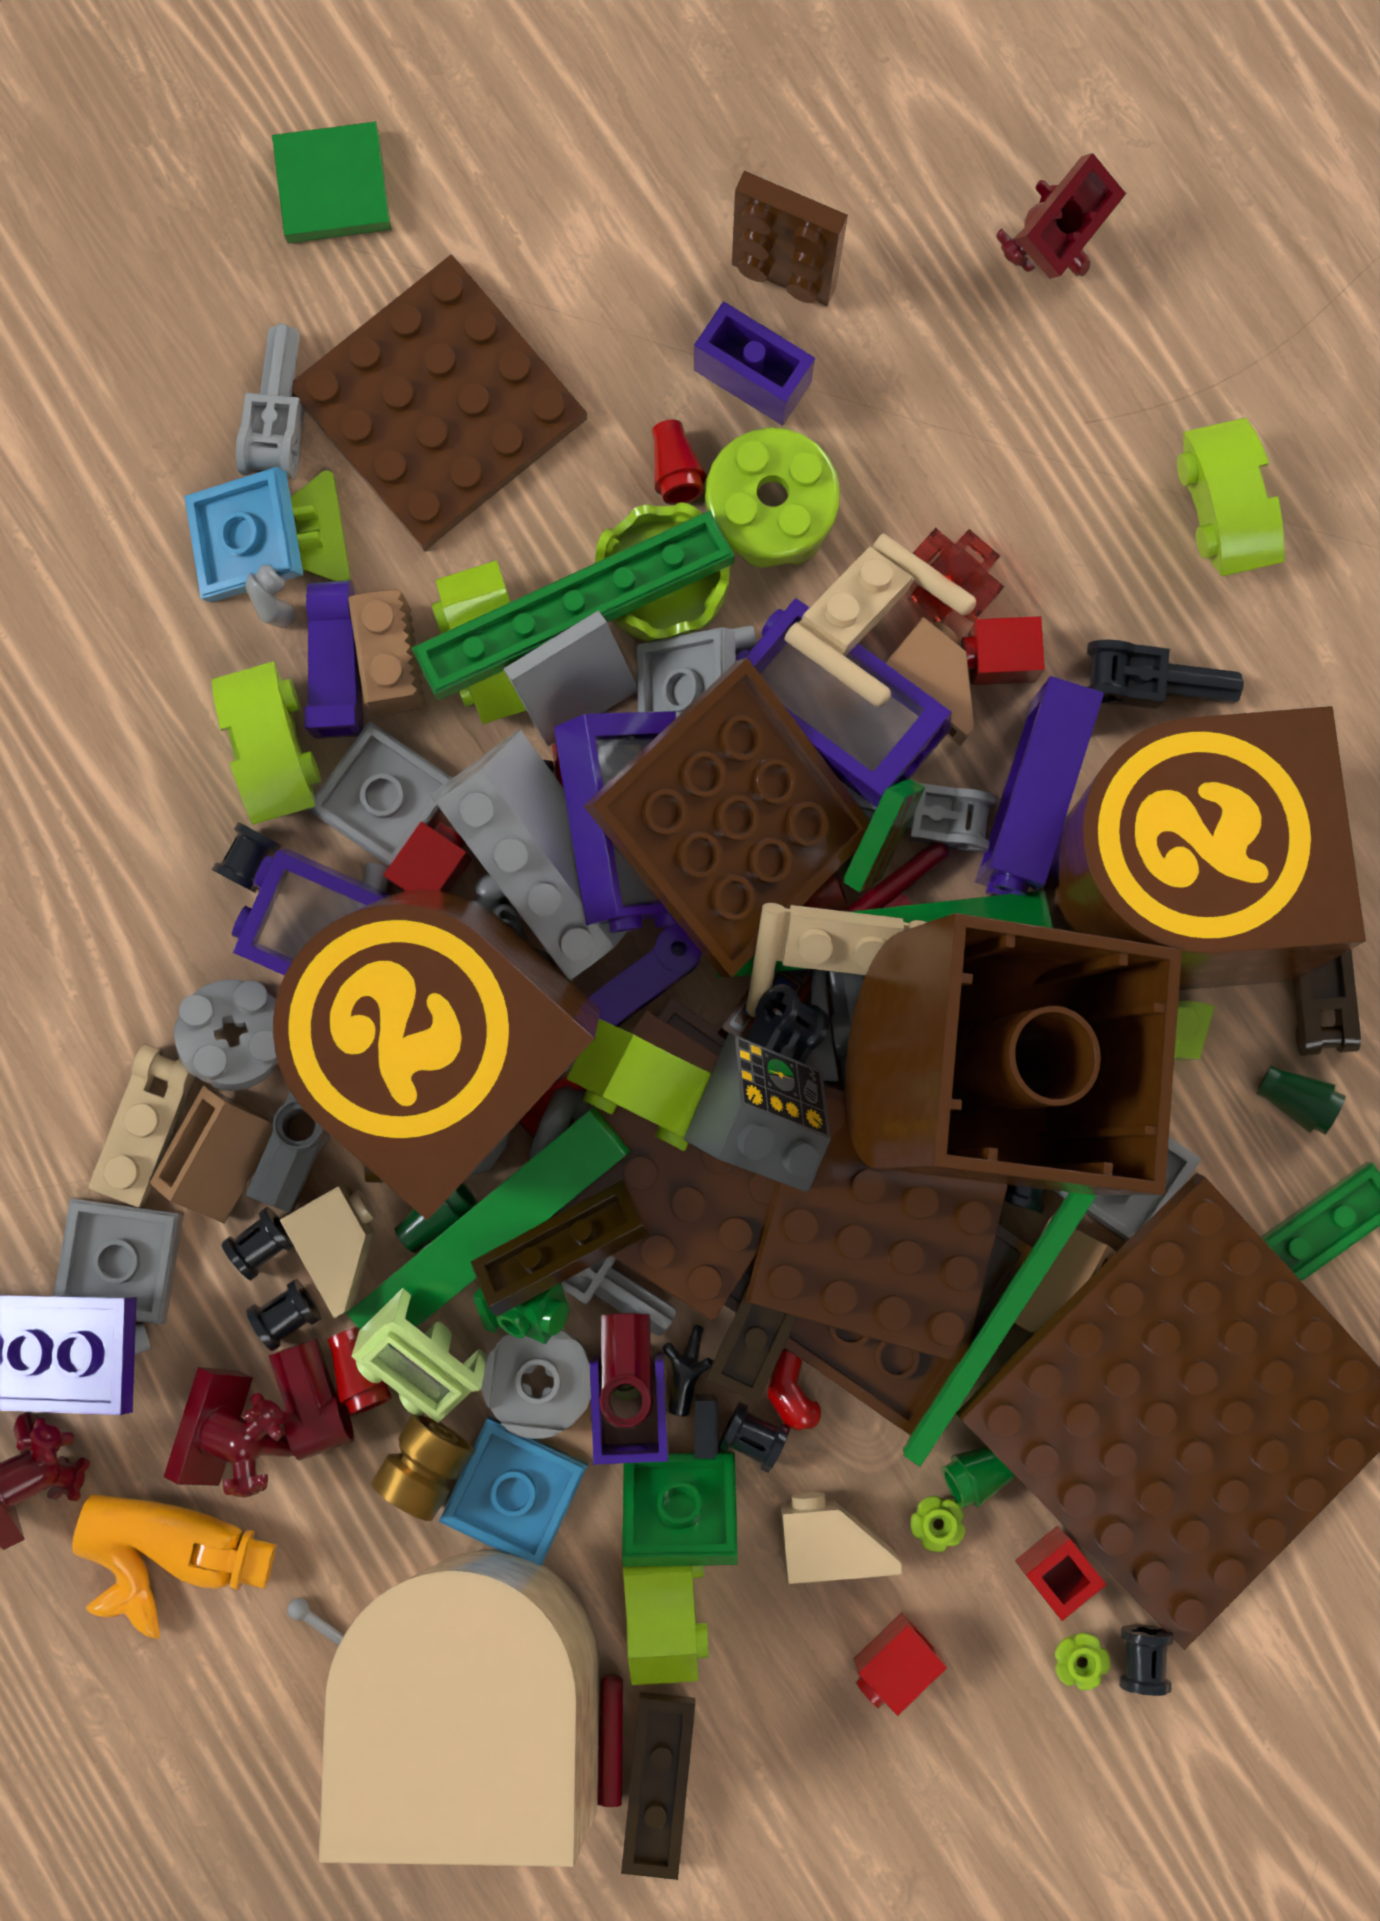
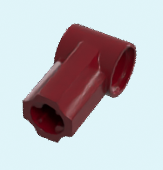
M623 1313L601 1315L602 1391L599 1403L601 1412L607 1421L618 1427H637L644 1423L652 1413L654 1401L651 1385L650 1314ZM622 1386H635L642 1395V1408L638 1414L631 1418H620L612 1409V1396Z
M316 1338L269 1355L286 1412L289 1414V1418L284 1424V1430L294 1457L301 1461L352 1443L354 1441V1430L350 1414L346 1405L339 1404L338 1394H335L318 1339Z

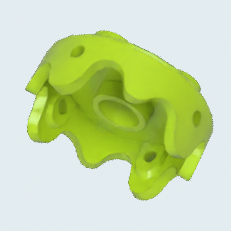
M773 427L749 431L736 437L724 447L712 463L706 480V512L711 511L732 551L743 557L752 566L767 568L782 564L801 565L809 561L817 553L837 518L840 500L837 472L829 456L822 448L801 433L786 428ZM775 482L786 489L788 498L782 505L770 507L759 500L757 491L762 485Z
M677 503L674 506L640 505L634 508L614 528H607L602 532L596 547L595 563L702 513L687 503ZM729 566L612 621L618 628L630 636L647 642L701 632L715 619L723 607L729 587Z

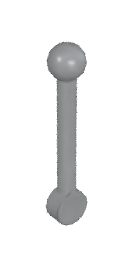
M296 1598L289 1603L287 1611L291 1619L296 1621L304 1620L339 1646L344 1635L310 1611L309 1604L305 1599Z

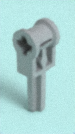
M277 324L268 330L260 394L245 393L241 427L236 440V464L241 475H250L253 470L265 471L274 467L286 471L287 479H295L298 474L300 442L305 411L299 398L292 397V385L295 379L300 334L297 329L289 327L287 324Z
M919 783L925 787V790L907 825V828H911L909 842L929 845L933 842L943 843L950 849L966 852L989 851L990 842L985 839L989 808L996 805L997 797L995 795L975 789L951 788ZM844 786L871 821L877 808L848 786ZM970 811L971 818L969 830L967 831L965 829L967 813Z
M612 1255L561 1282L565 1292L587 1305L594 1294L621 1313L650 1314L651 1332L655 1335L661 1336L664 1334L676 1315L674 1306L612 1267L616 1260Z

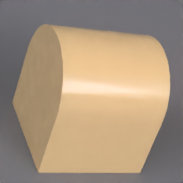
M479 1550L462 1553L447 1558L390 1588L372 1601L353 1621L336 1650L326 1686L319 1863L574 1866L597 1814L599 1657L596 1637L585 1608L572 1589L556 1573L544 1565L540 1566L529 1560L498 1550Z

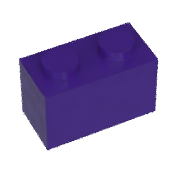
M724 301L694 344L695 372L782 426L812 382L815 363L813 356Z

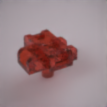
M935 527L913 554L928 564L938 552L940 553L930 566L971 595H974L976 599L974 610L970 614L963 616L971 622H975L1005 587L988 573L997 563L1000 555L970 529L955 544ZM968 546L984 559L982 563L966 551ZM920 585L908 597V601L914 606L917 604L933 618L932 621L934 623L940 622L943 624L954 612V609L944 604Z

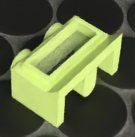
M402 1288L359 1330L351 1357L356 1360L359 1372L367 1380L373 1383L384 1381L397 1391L401 1403L410 1413L415 1416L427 1414L439 1423L471 1392L481 1390L487 1354L478 1349L463 1364L449 1354L452 1334L447 1326L441 1322H436L423 1333L405 1319L411 1294Z

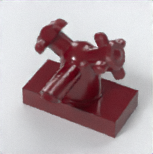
M1093 153L1081 156L1059 185L1049 186L1045 180L1037 182L1035 188L1041 195L1040 203L1028 211L1024 220L1023 230L1014 238H1011L1003 228L997 232L996 237L1002 244L1001 249L1009 262H1012L1015 266H1021L1026 272H1030L1035 268V265L1026 256L1028 254L1049 279L1060 277L1067 268L1076 277L1078 275L1084 276L1088 272L1090 260L1083 251V248L1127 194Z
M198 1367L163 1477L178 1485L219 1486L228 1461L233 1465V1478L223 1480V1491L226 1495L244 1498L266 1490L268 1474L257 1475L256 1460L260 1456H294L288 1444L286 1434H283V1430L280 1427V1424H285L288 1420V1412L282 1411L275 1402L265 1400L263 1395L257 1392L250 1398L253 1408L248 1409L243 1414L244 1418H242L241 1415L253 1377L236 1370Z
M31 1412L20 1414L14 1424L13 1431L17 1441L16 1448L20 1451V1454L0 1462V1547L3 1550L25 1540L15 1505L50 1488L47 1492L49 1499L56 1500L64 1494L67 1495L68 1500L78 1501L81 1498L80 1489L85 1482V1471L90 1466V1461L84 1457L79 1458L75 1463L70 1462L69 1458L65 1456L57 1458L56 1452L60 1450L61 1446L73 1444L74 1434L72 1432H61L56 1426L47 1424L44 1418H38L35 1421Z

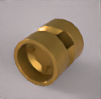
M412 1414L398 1438L400 1443L398 1446L401 1452L387 1455L371 1481V1485L380 1496L400 1510L421 1520L432 1521L450 1492L445 1482L446 1479H458L475 1449L465 1438L443 1423H437L426 1415L415 1416Z

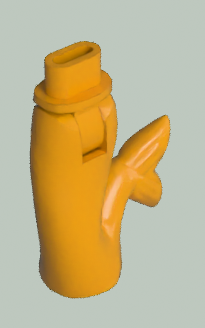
M91 1494L84 1503L73 1536L72 1551L76 1556L107 1568L114 1574L116 1579L112 1586L86 1606V1610L90 1614L102 1618L125 1614L134 1628L141 1634L158 1639L160 1631L156 1602L150 1589L149 1572L139 1551L174 1577L197 1587L220 1589L228 1586L230 1583V1588L234 1590H239L242 1584L265 1589L271 1574L277 1544L254 1539V1530L247 1529L243 1533L242 1529L231 1523L188 1508L154 1501Z

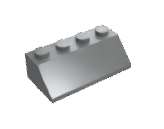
M520 729L430 795L570 981L615 948L627 933V931L610 933L608 923L586 926L564 788ZM616 861L622 903L646 902Z

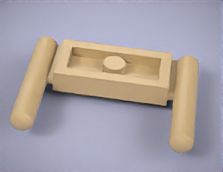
M883 533L878 537L872 547L869 546L803 614L802 620L791 626L784 640L876 707H882L888 703L891 697L890 689L845 656L906 594L913 582L961 615H968L974 610L976 599L966 590Z
M766 903L762 907L746 1011L751 1017L755 1018V1009L758 1001L773 985L776 961H782L783 966L866 975L874 957L890 937L927 922L914 920L910 923H905L903 918L790 905V909H787L776 903Z

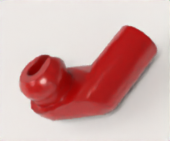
M783 1348L770 1377L767 1391L768 1399L786 1426L795 1431L812 1429L820 1422L821 1407L817 1401L808 1399L797 1384L802 1359Z

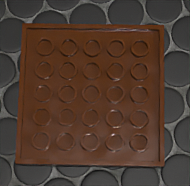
M1196 1173L955 1414L1167 1633H1173V1639L1185 1651L1380 1452V1367L1205 1176Z

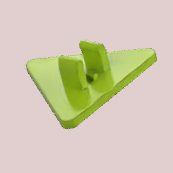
M325 470L291 496L302 569L304 572L332 582L350 581L351 575L336 481L333 473Z

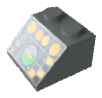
M729 1033L683 1140L721 1161L809 1192L831 1140L822 1071Z

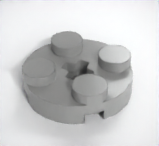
M234 979L210 983L198 989L194 994L187 996L180 1004L179 1015L174 1026L175 1045L184 1068L195 1078L197 1076L202 1081L211 1083L212 1087L227 1091L246 1089L264 1081L274 1071V1066L278 1063L273 1039V1016L276 999L259 982ZM227 1023H234L236 1027L243 1026L247 1030V1033L239 1036L240 1044L235 1047H229L226 1039L216 1040L215 1038L216 1033L223 1031V1025Z
M563 1328L558 1334L552 1335L547 1344L527 1336L516 1338L507 1333L488 1354L482 1382L483 1398L488 1408H491L494 1416L501 1421L500 1424L509 1432L530 1439L553 1437L573 1425L587 1409L591 1399V1360L584 1344ZM535 1365L544 1366L546 1375L554 1378V1386L545 1387L542 1396L532 1395L531 1385L523 1383V1374L532 1373Z

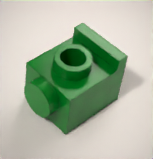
M561 1283L498 1317L488 1308L480 1287L473 1295V1300L485 1330L495 1333L500 1326L504 1331L516 1338L527 1336L543 1344H547L552 1335L554 1336L562 1330L570 1311Z

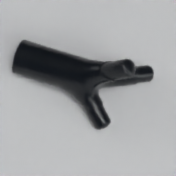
M700 1325L693 1326L683 1355L670 1342L662 1347L664 1353L670 1359L673 1369V1386L667 1411L675 1416L686 1417L689 1415L696 1381L702 1373L710 1369L713 1362L709 1357L698 1362L701 1338L704 1328Z

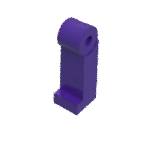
M351 581L309 583L307 586L308 706H305V729L315 739L357 737L364 729L362 685L348 598L354 595Z
M680 925L669 926L658 935L654 949L588 998L601 1009L599 1019L619 1027L690 974L698 966L702 952Z

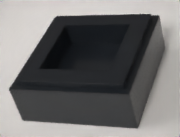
M695 1394V1459H715V1455H718L717 1397H714V1394Z

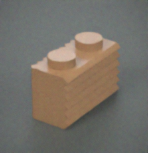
M395 588L350 596L348 601L364 704L370 709L373 716L422 709L426 704L422 697L424 691L421 688V684L423 682L419 677L421 671L417 666L418 662L412 651V647L415 646L416 642L413 636L415 630L411 625L413 621L409 614L411 608L403 593Z

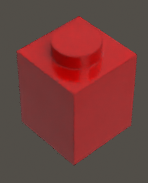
M1042 616L976 619L968 633L969 636L962 637L961 648L966 651L968 669H971V685L1033 683L1038 680L1045 670Z
M421 821L383 876L404 892L413 890L450 892L472 859L462 849L465 841L455 831L441 822L433 830Z
M1058 1525L1014 1560L1061 1621H1064L1107 1585Z
M903 1612L853 1658L857 1672L860 1675L855 1683L861 1692L876 1708L879 1709L886 1703L897 1716L947 1669L940 1652Z

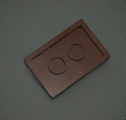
M744 171L735 189L732 265L737 267L740 273L750 280L756 282L768 280L786 288L787 292L799 301L805 303H814L816 301L828 306L836 289L848 215Z

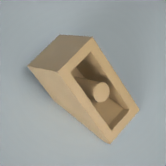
M349 1185L338 1186L280 1219L333 1318L348 1312L354 1307L375 1233L369 1223L375 1219L369 1202L360 1190L352 1193Z
M807 1492L795 1494L792 1496V1503L780 1504L788 1584L902 1575V1565L896 1551L838 1501L826 1500L825 1493Z

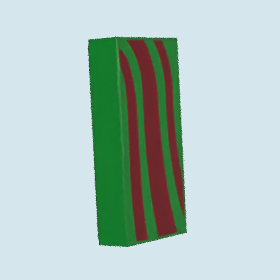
M909 778L886 788L844 876L845 884L861 892L881 881L925 790L924 786Z

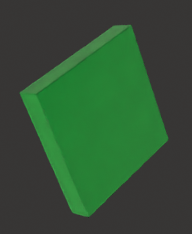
M376 121L272 135L283 231L288 244L392 230L380 134Z
M735 1452L718 1453V1455H715V1459H695V1453H669L668 1461L623 1463V1567L738 1565Z

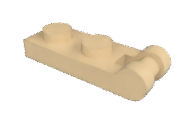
M144 1044L139 1049L133 1063L130 1081L87 1189L138 1208L145 1207L153 1187L149 1182L167 1151L195 1079L184 1068L180 1059L175 1061L162 1056L161 1049ZM154 1077L168 1081L165 1096L149 1091Z

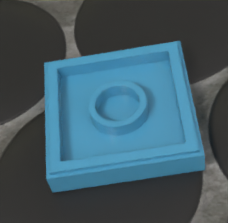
M274 467L184 496L202 600L212 603L246 593L245 585L249 574H256L259 568L266 564L273 566L277 570L276 573L283 577L285 581L303 576L286 471Z
M488 1416L473 1447L475 1451L461 1472L439 1522L503 1553L515 1555L542 1566L588 1463L539 1439L515 1435L501 1425V1421Z

